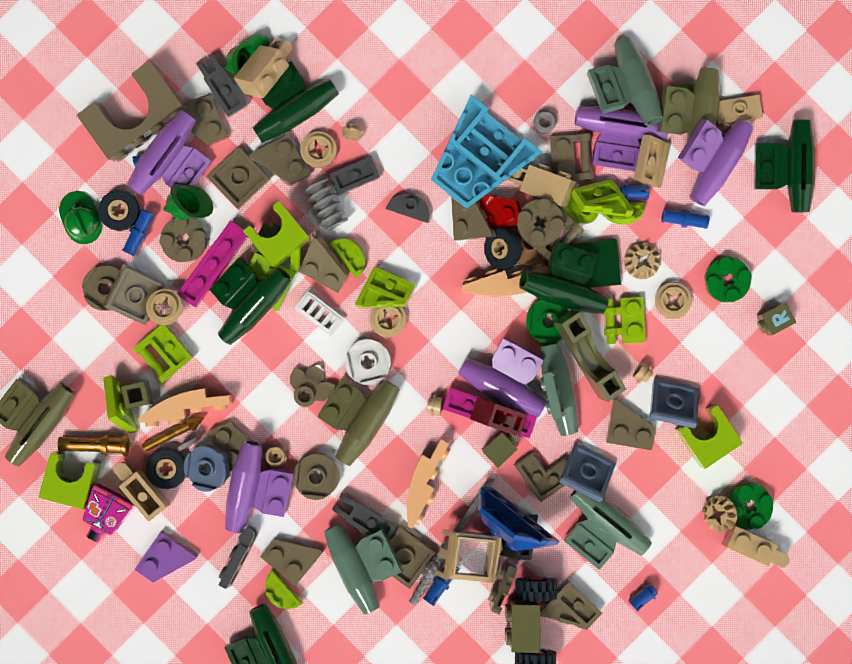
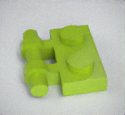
M643 297L619 298L620 307H614L613 298L608 299V306L603 313L606 322L604 336L607 338V345L616 344V335L622 336V344L646 342ZM620 314L621 328H615L614 315Z

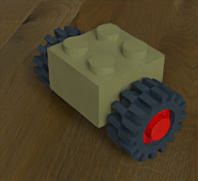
M521 577L515 581V598H509V604H505L506 622H509V627H505L506 645L510 646L511 652H515V664H556V651L546 650L545 648L540 649L539 604L541 601L557 599L556 579Z

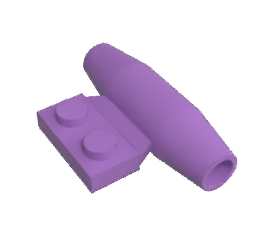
M599 106L577 107L574 122L576 126L600 133L594 144L591 163L594 166L635 172L640 151L638 139H642L643 135H651L658 139H665L667 133L657 132L658 123L646 126L637 111L619 109L602 114Z
M180 110L159 131L142 154L126 185L140 195H143L160 177L170 188L174 184L194 186L211 163L210 159L192 146H185L196 120L183 110Z
M701 119L678 156V159L689 168L700 171L689 196L691 200L705 207L724 186L742 157L754 129L749 123L737 119L722 136V132L710 121Z
M503 337L493 356L492 366L466 358L458 372L462 378L479 391L513 409L539 417L546 406V400L526 385L534 379L545 358L506 337Z
M243 441L233 466L225 514V529L232 533H242L241 531L245 528L253 507L262 514L279 517L285 516L294 473L293 471L277 468L261 471L262 444L257 441Z

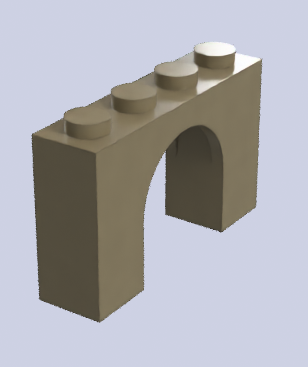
M150 60L131 73L145 93L149 104L147 116L139 126L126 130L119 128L103 106L95 101L76 115L110 161L115 162L117 160L119 162L129 155L128 151L134 147L139 148L147 142L146 138L152 133L154 135L158 134L164 125L180 110L187 108L157 65Z

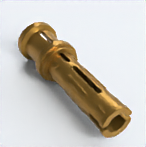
M109 435L102 436V438L60 436L57 448L59 451L101 452L104 456H108L109 453L128 456L130 438L129 436L114 438Z

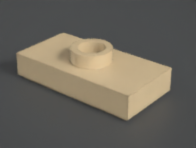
M760 95L719 101L716 125L735 123L737 119L747 121L762 118Z

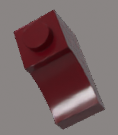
M477 397L470 420L520 436L527 414Z

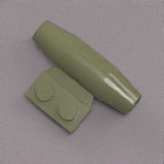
M701 67L693 93L687 88L663 86L661 99L663 119L658 122L657 132L675 135L687 133L688 141L701 119H707L716 127L720 100L719 69Z
M20 378L13 382L0 400V424L6 429L17 431L4 456L7 461L20 467L42 446L64 416L75 394L71 388L63 383H59L40 401L37 392Z
M344 379L340 380L317 416L332 428L346 431L335 455L339 461L347 466H351L371 444L391 412L400 391L397 386L384 380L366 399L361 390Z

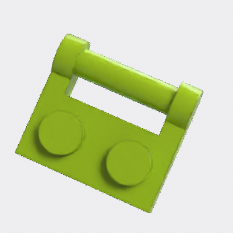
M167 325L158 326L133 348V351L137 355L140 354L158 375V380L161 384L167 382L194 358ZM151 344L170 366L167 371L148 351V345Z

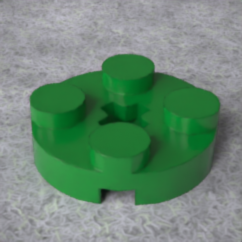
M724 257L712 262L704 275L707 293L714 300L721 303L735 302L742 299L749 291L752 279L751 272L742 261L733 257ZM730 274L732 276L731 280L733 281V284H728L727 286H724V280L722 279V276H728Z
M543 300L534 303L526 315V327L530 336L544 344H553L562 340L563 338L555 325L551 324L550 328H547L546 324L542 323V319L546 318L549 314L551 319L556 321L568 313L569 310Z
M752 483L737 486L727 497L736 508L737 521L735 525L746 530L760 529L772 516L773 499L761 486ZM752 500L755 509L747 513L744 503H750Z

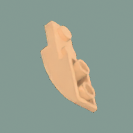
M545 262L532 266L533 271L531 272L550 274L549 265L546 266ZM494 269L486 272L487 277L478 280L477 276L465 279V284L461 285L462 291L481 296L502 297L527 293L519 287L521 275L524 273L523 270L511 273V278L508 279L505 271L500 272L499 269Z
M208 388L181 393L147 410L138 418V423H145V427L159 426V421L168 420V425L180 424L182 419L188 418L187 409H190V413L204 412V407L213 406V411L226 410L227 405L233 404L232 395L209 397Z
M442 438L439 440L430 458L421 454L413 472L407 500L408 527L411 529L415 524L417 526L420 525L425 516L422 512L425 505L430 506L436 496V493L433 492L435 487L429 484L428 481L429 479L434 481L440 470L436 466L440 459L445 461L451 450L448 448L449 442Z

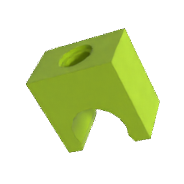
M280 201L273 205L274 211L280 216L282 221L281 229L277 235L271 238L261 237L257 230L251 226L243 230L275 269L311 240Z
M711 404L706 408V413L713 422V428L707 437L697 439L692 435L688 427L681 425L674 429L699 467L703 469L708 468L744 444L720 407L716 404Z
M59 451L51 452L38 498L82 510L86 509L92 488L97 481L101 463L97 461L87 462L84 466L82 477L79 480H72L63 471V462L66 458L65 453Z

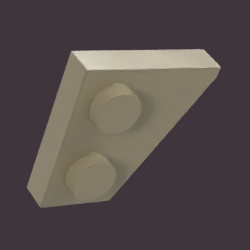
M316 234L300 266L299 272L339 293L349 271L338 261L337 256L332 250L328 251L321 242L322 237Z
M613 399L606 443L652 451L656 428L620 401Z
M569 581L557 592V599L549 600L540 610L541 617L558 620L561 623L571 624L588 630L603 614Z

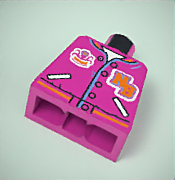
M100 483L95 484L82 519L91 525L86 537L94 542H99L103 533L108 535L116 533L135 508L134 504L125 496Z

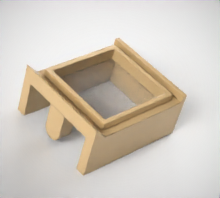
M442 529V534L449 536L447 549L441 548L440 557L446 560L444 571L436 570V575L446 580L456 579L495 583L499 573L498 560L499 554L502 551V538L490 533Z

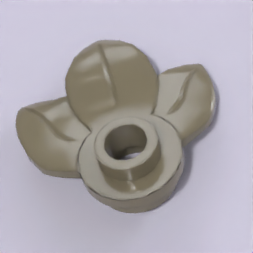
M320 364L310 367L305 373L298 368H294L290 375V384L295 390L294 400L302 407L311 406L315 401H325L335 389L334 384L324 382V370ZM303 391H307L310 395L307 400L301 397Z

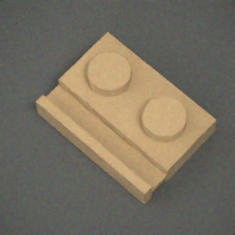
M643 135L633 180L651 185L654 188H661L670 143H665L663 140L651 135Z

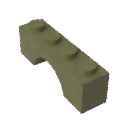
M571 310L553 322L598 399L609 402L627 390L616 370L606 362L598 351L592 338V330L581 311Z

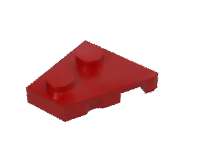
M485 195L479 200L480 207L488 217L486 221L491 229L508 228L518 225V215L521 211L518 200L493 195Z

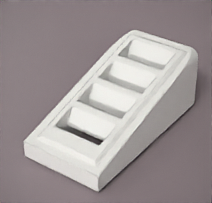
M310 291L305 293L294 308L331 337L345 320L344 317ZM310 299L314 300L307 311L303 310ZM319 304L320 306H322L321 309L317 312V314L314 317H312L311 313L314 311L317 305ZM325 310H327L329 314L325 317L322 323H320L318 321L319 318L322 316ZM332 316H335L336 320L329 329L325 327Z

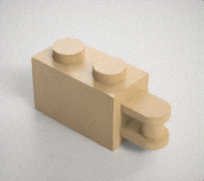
M275 39L268 47L260 45L234 77L244 94L259 98L266 96L289 67L286 61L287 56L292 50V45L289 41L282 42L279 39Z
M537 163L536 167L529 165L527 170L521 168L512 177L508 178L509 181L521 185L519 191L541 199H547L565 208L568 206L572 191L576 185L575 181L570 180V174L558 170L556 175L549 172L551 167ZM524 172L526 174L522 182L520 181L522 173Z
M128 462L116 464L114 472L123 482L119 488L148 522L156 518L171 505L159 489L150 482L143 470L135 471Z
M735 525L726 532L721 543L726 548L768 567L770 563L780 567H786L790 563L789 556L777 550L778 545Z

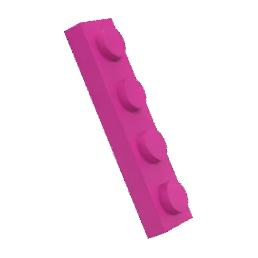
M231 220L228 222L177 294L193 307H198L209 289L248 238L243 232L244 229Z
M449 388L443 410L470 418L477 396ZM527 414L520 436L530 439L536 416Z

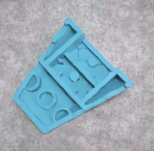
M472 94L431 178L432 182L466 209L543 153L526 138L523 140L519 139L488 114L489 108Z

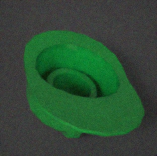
M253 35L240 45L231 48L226 57L227 65L224 67L225 70L230 71L235 76L260 45L268 47L271 44L270 41L263 35Z
M174 184L171 187L170 194L166 198V205L163 208L164 212L171 213L174 218L180 221L193 217H209L214 209L210 196L204 190L196 186Z
M79 191L70 192L64 196L60 202L59 214L66 233L71 240L78 244L93 243L98 239L102 231V222L93 200L86 193Z

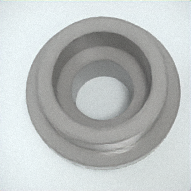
M543 110L535 115L533 124L538 132L546 134L555 128L556 118L552 112ZM541 119H547L549 124L542 126L540 123Z

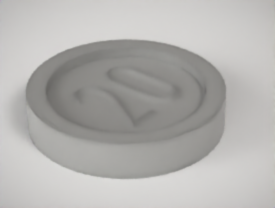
M195 437L177 448L180 452L200 440L198 437Z

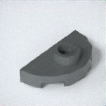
M404 193L397 195L389 201L385 210L429 224L430 214L428 207L420 197L414 194Z

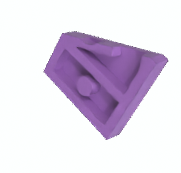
M161 531L134 570L154 583L194 561L198 556Z

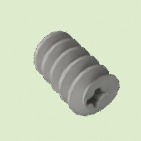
M325 179L306 188L305 193L313 194L308 200L310 203H316L312 207L313 211H320L316 218L324 219L319 224L320 227L330 230L348 221V218L340 217L345 211L344 209L337 210L341 201H333L337 193L329 192L334 186L333 184L326 185L325 182L328 179Z

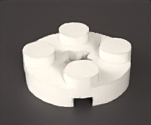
M364 339L354 343L345 357V368L348 375L363 385H373L380 382L388 374L391 366L388 350L380 342L372 339ZM369 355L370 359L374 358L375 363L371 364L370 369L361 364V361L365 360L364 356Z

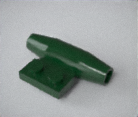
M292 61L288 62L289 67L266 96L261 98L265 105L272 110L252 127L260 141L263 143L289 132L326 107L339 95L331 79L329 78L305 88V81Z
M811 120L792 121L788 147L779 143L754 144V190H778L787 185L791 213H808L811 210L815 188L816 156Z
M560 242L553 243L548 262L550 274L525 271L519 281L520 289L545 302L571 310L603 314L608 306V298L584 285L592 277L597 254Z
M238 257L209 289L223 306L233 309L218 331L220 339L226 344L232 345L252 330L278 302L292 281L290 275L278 267L258 282L257 273L243 258Z
M266 603L258 605L249 611L255 637L246 636L224 647L231 664H297L281 625Z

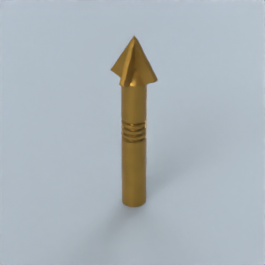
M204 417L188 418L185 423L143 443L144 451L147 452L189 430H196Z

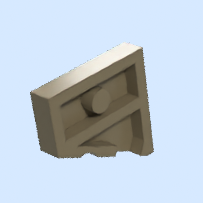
M211 94L185 105L187 108L183 111L196 120L191 132L207 146L229 138Z
M289 135L249 155L252 161L258 162L268 172L278 176L281 181L289 186L310 176L308 168Z
M451 197L454 241L496 237L494 229H491L486 221L488 217L480 207L479 200L466 209Z
M232 422L209 430L214 446L227 453L230 472L233 470L243 441L251 439L244 435ZM262 451L261 459L266 457L264 451Z
M275 538L260 558L296 586L324 551L319 548L307 547L302 544L290 543Z
M507 563L506 567H501L497 579L500 581L496 588L492 587L487 598L490 601L491 612L498 615L501 613L502 602L505 596L508 595L518 570L511 563Z

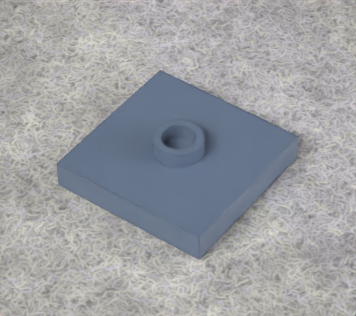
M654 379L649 419L695 429L698 416L699 388Z
M575 443L559 482L601 502L616 463Z

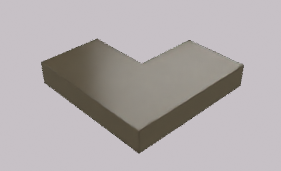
M533 452L514 464L540 502H543L565 486L559 482L567 462L565 457L547 470H545Z

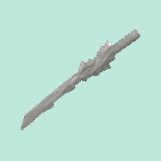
M495 479L485 484L484 487H491ZM479 494L454 530H464L466 523L479 507ZM448 540L441 544L438 553L421 573L423 578L409 599L411 604L415 606L418 604L431 580L435 576L437 577L436 570H442L446 560L440 557L441 548L447 549Z

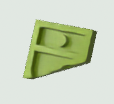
M374 266L355 302V307H406L416 288V284Z

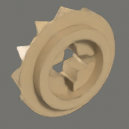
M316 131L308 134L303 139L300 153L306 164L314 168H321L333 162L337 154V147L334 139L329 134ZM315 141H317L320 147H328L322 151V159H320L317 153H310L312 150H315Z
M637 243L631 246L624 257L625 269L636 279L652 277L657 273L661 265L660 254L655 247L647 243ZM649 254L646 262L650 268L645 265L636 268L639 263L637 256L643 257Z
M675 282L667 283L660 287L655 295V306L659 314L668 319L683 317L691 307V294L682 284ZM666 293L671 297L680 294V296L676 300L680 308H678L675 305H671L666 308V305H668L667 303L669 302Z
M160 289L152 293L148 298L146 312L152 322L158 325H170L178 321V318L183 313V302L174 291ZM168 301V306H170L173 309V311L167 310L165 311V314H162L163 310L156 305H164L165 302Z
M402 307L372 309L370 325L375 333L382 337H394L403 331L406 324V314ZM383 310H386V313L390 316L398 315L392 320V329L387 323H378L384 319Z
M713 496L704 503L705 506L702 512L705 518L703 521L709 525L708 529H713L718 533L727 532L734 527L737 521V511L731 500L724 496ZM717 511H725L720 518L713 516Z

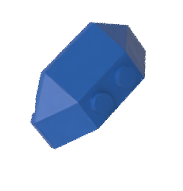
M481 487L479 489V512L484 524L490 528L489 531L493 535L503 538L510 549L514 551L532 550L558 545L559 540L493 487Z

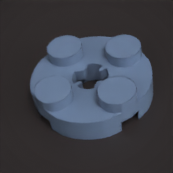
M202 445L193 449L186 456L184 473L186 478L189 477L193 483L191 485L195 489L210 492L223 486L228 479L230 468L228 455L225 451H221L213 445ZM207 463L211 468V471H209L208 474L205 473L206 469L203 470L202 467Z

